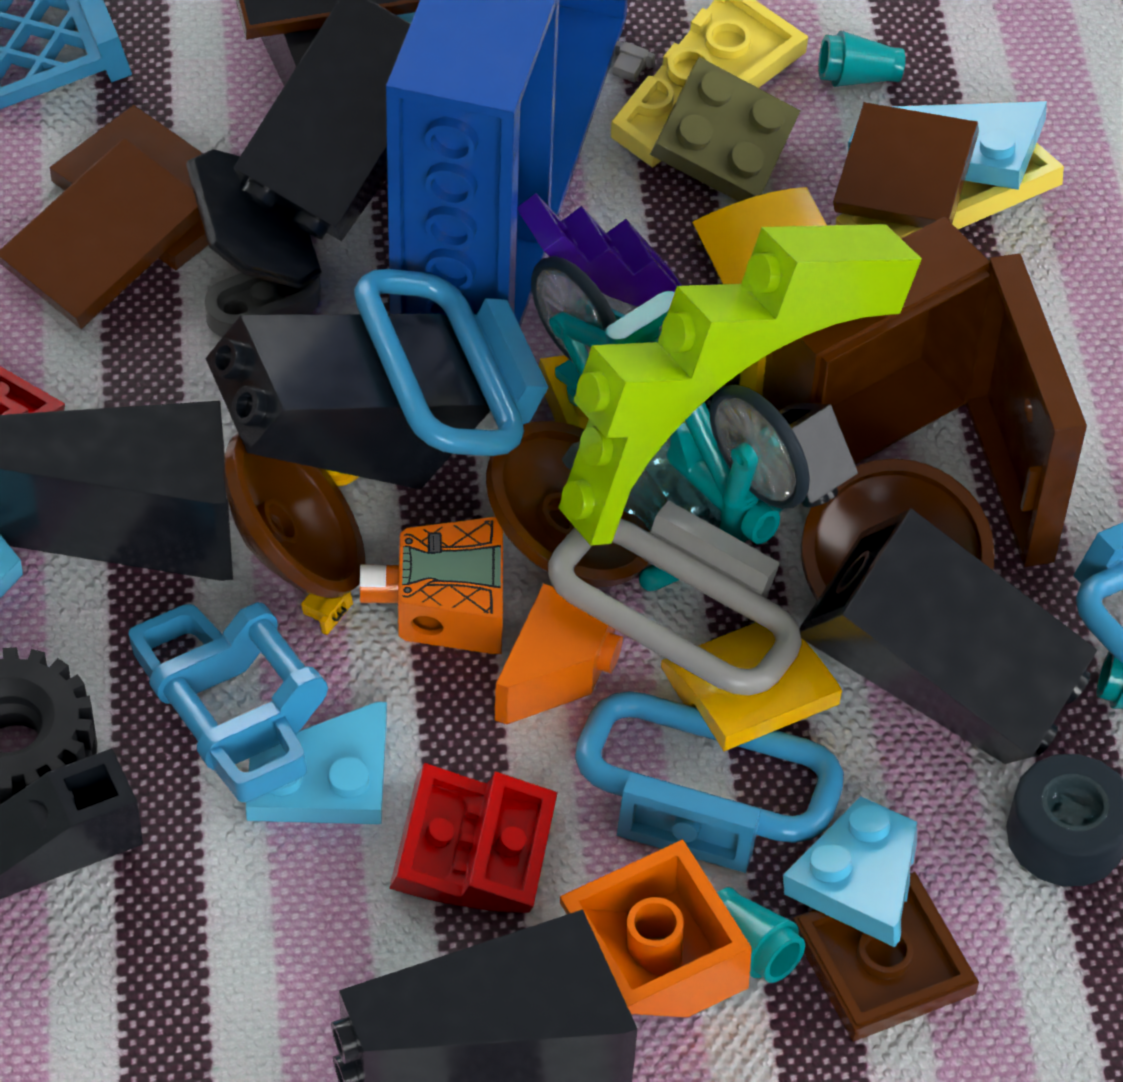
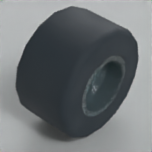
M1055 754L1035 762L1019 779L1006 824L1009 847L1020 865L1038 879L1059 886H1086L1106 878L1121 862L1123 856V779L1120 774L1102 761L1080 754Z

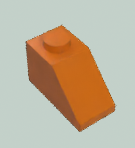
M543 583L496 682L495 721L507 725L591 695L601 672L604 671L610 674L613 672L621 652L623 636L615 634V629L568 603L558 595L553 586Z

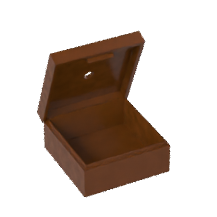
M944 216L902 238L922 259L900 314L864 317L835 324L805 335L766 356L762 396L778 411L792 402L831 404L855 465L966 404L1024 567L1054 563L1087 424L1021 253L991 257L988 260ZM760 413V422H762L765 418Z

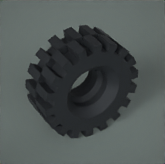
M17 647L2 648L3 659H0V729L8 726H25L35 730L38 735L33 743L21 750L0 752V805L47 772L97 754V738L90 695H86L84 682L78 674L70 678L69 665L59 658L48 667L45 652L31 649L28 659H19Z

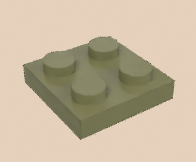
M699 57L650 155L739 202L762 195L801 110Z

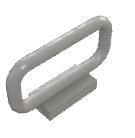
M669 500L656 514L650 532L629 521L620 519L612 543L622 546L645 561L772 632L775 636V643L756 667L743 669L730 665L576 576L574 567L592 546L588 544L575 527L554 550L548 562L549 581L558 595L568 603L713 686L729 693L750 696L768 691L778 683L797 658L801 648L800 628L791 614L778 604L767 599L780 562Z

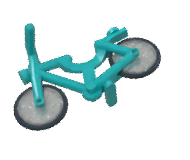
M551 256L541 259L536 264L531 276L533 300L547 333L556 346L569 359L555 368V374L557 379L567 385L568 400L571 404L577 406L573 402L577 391V383L583 373L592 345L658 342L661 333L659 327L667 316L675 292H662L625 315L612 309L597 285L585 272L570 261ZM740 385L722 387L714 394L710 405V413L704 402L670 436V447L666 453L668 462L721 511L719 529L744 543L749 539L755 544H763L768 541L779 527V513L783 509L794 508L802 503L808 493L810 482L808 463L794 431L769 401L750 388ZM654 565L646 567L639 576L641 587L650 592L657 591L679 581V579Z

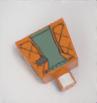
M496 517L404 529L400 532L399 565L361 564L360 603L398 604V636L405 641L488 654H502L503 530Z

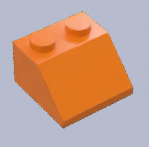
M683 839L560 896V904L566 914L583 909L631 1014L690 1017L749 988L752 947Z

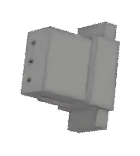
M617 41L615 44V53L618 57L612 66L614 76L635 83L637 77L646 66L654 67V53L625 41Z

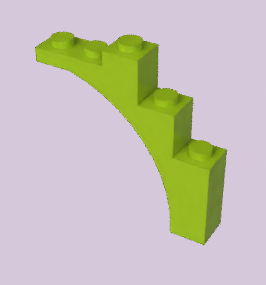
M886 224L761 227L742 283L677 286L669 311L663 321L658 342L592 345L583 373L578 380L577 391L573 400L588 417V422L581 435L580 445L568 481L563 488L558 508L590 546L612 544L631 489L648 463L668 438L701 404L752 364L805 335L859 318L900 314L922 258Z

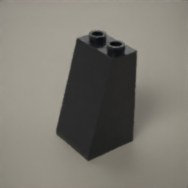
M338 0L233 167L241 183L244 184L241 189L244 195L269 210L273 208L275 203L295 214L292 222L296 226L322 240L326 233L340 241L344 239L388 177L386 85L410 27L409 22L371 0Z
M360 314L240 315L205 358L246 452L249 454L419 490L424 487L452 455V453L442 452L427 445L415 435L407 423ZM388 314L434 417L450 427L475 429L487 416L490 409L448 317L442 314Z
M220 401L0 415V535L11 547L219 581L233 580L229 505L223 476L225 451Z
M913 509L904 511L861 532L800 626L801 638L807 643L1004 764L1031 757L1036 758L1049 747L1058 731V726L1053 722L1063 706L1072 703L1087 686L1091 674L1086 669L1098 651Z
M583 909L339 990L340 1019L331 1022L333 1038L339 1053L333 1056V1064L338 1082H632L638 1028Z

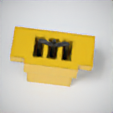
M351 591L339 598H324L309 594L301 603L303 614L318 620L322 633L328 635L353 605Z

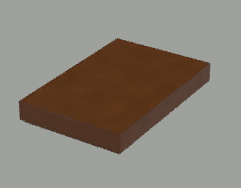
M132 105L50 167L51 181L65 191L125 137L193 190L186 164L188 160L203 153L141 109ZM200 219L159 259L174 270H177L207 247L208 241L202 220Z
M123 137L0 249V264L77 327L82 329L201 219L194 191Z

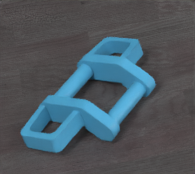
M256 602L240 609L223 634L192 604L179 606L132 627L129 630L132 651L149 677L152 690L160 701L173 706L198 741L197 752L208 768L215 770L238 801H252L303 777L307 773L304 750L296 734L322 703L327 695L328 686L315 668L305 666L278 632L277 619L264 603ZM184 634L195 635L204 644L162 664L152 651L154 647ZM262 653L283 680V683L271 697V702L219 725L197 693L244 673L257 656ZM281 744L286 753L285 756L250 772H242L235 765Z

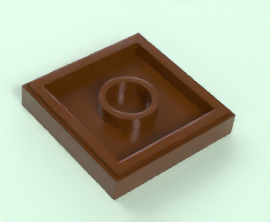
M863 102L834 196L833 205L835 212L920 228L944 216L953 223L979 134L978 121Z
M916 872L910 873L907 902L904 901L901 917V937L895 947L815 909L793 917V922L798 926V935L805 941L804 954L852 1042L977 993L978 979Z

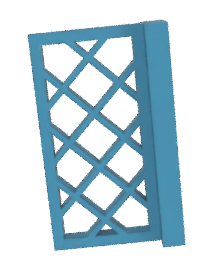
M0 0V27L15 31L6 46H0V81L11 64L30 69L22 80L3 87L0 83V109L106 70L111 83L132 75L104 0H28L34 3L24 18L6 13L14 0ZM49 6L68 11L59 27L40 22ZM30 35L49 40L40 56L21 51ZM65 44L85 49L88 54L67 63L55 61Z

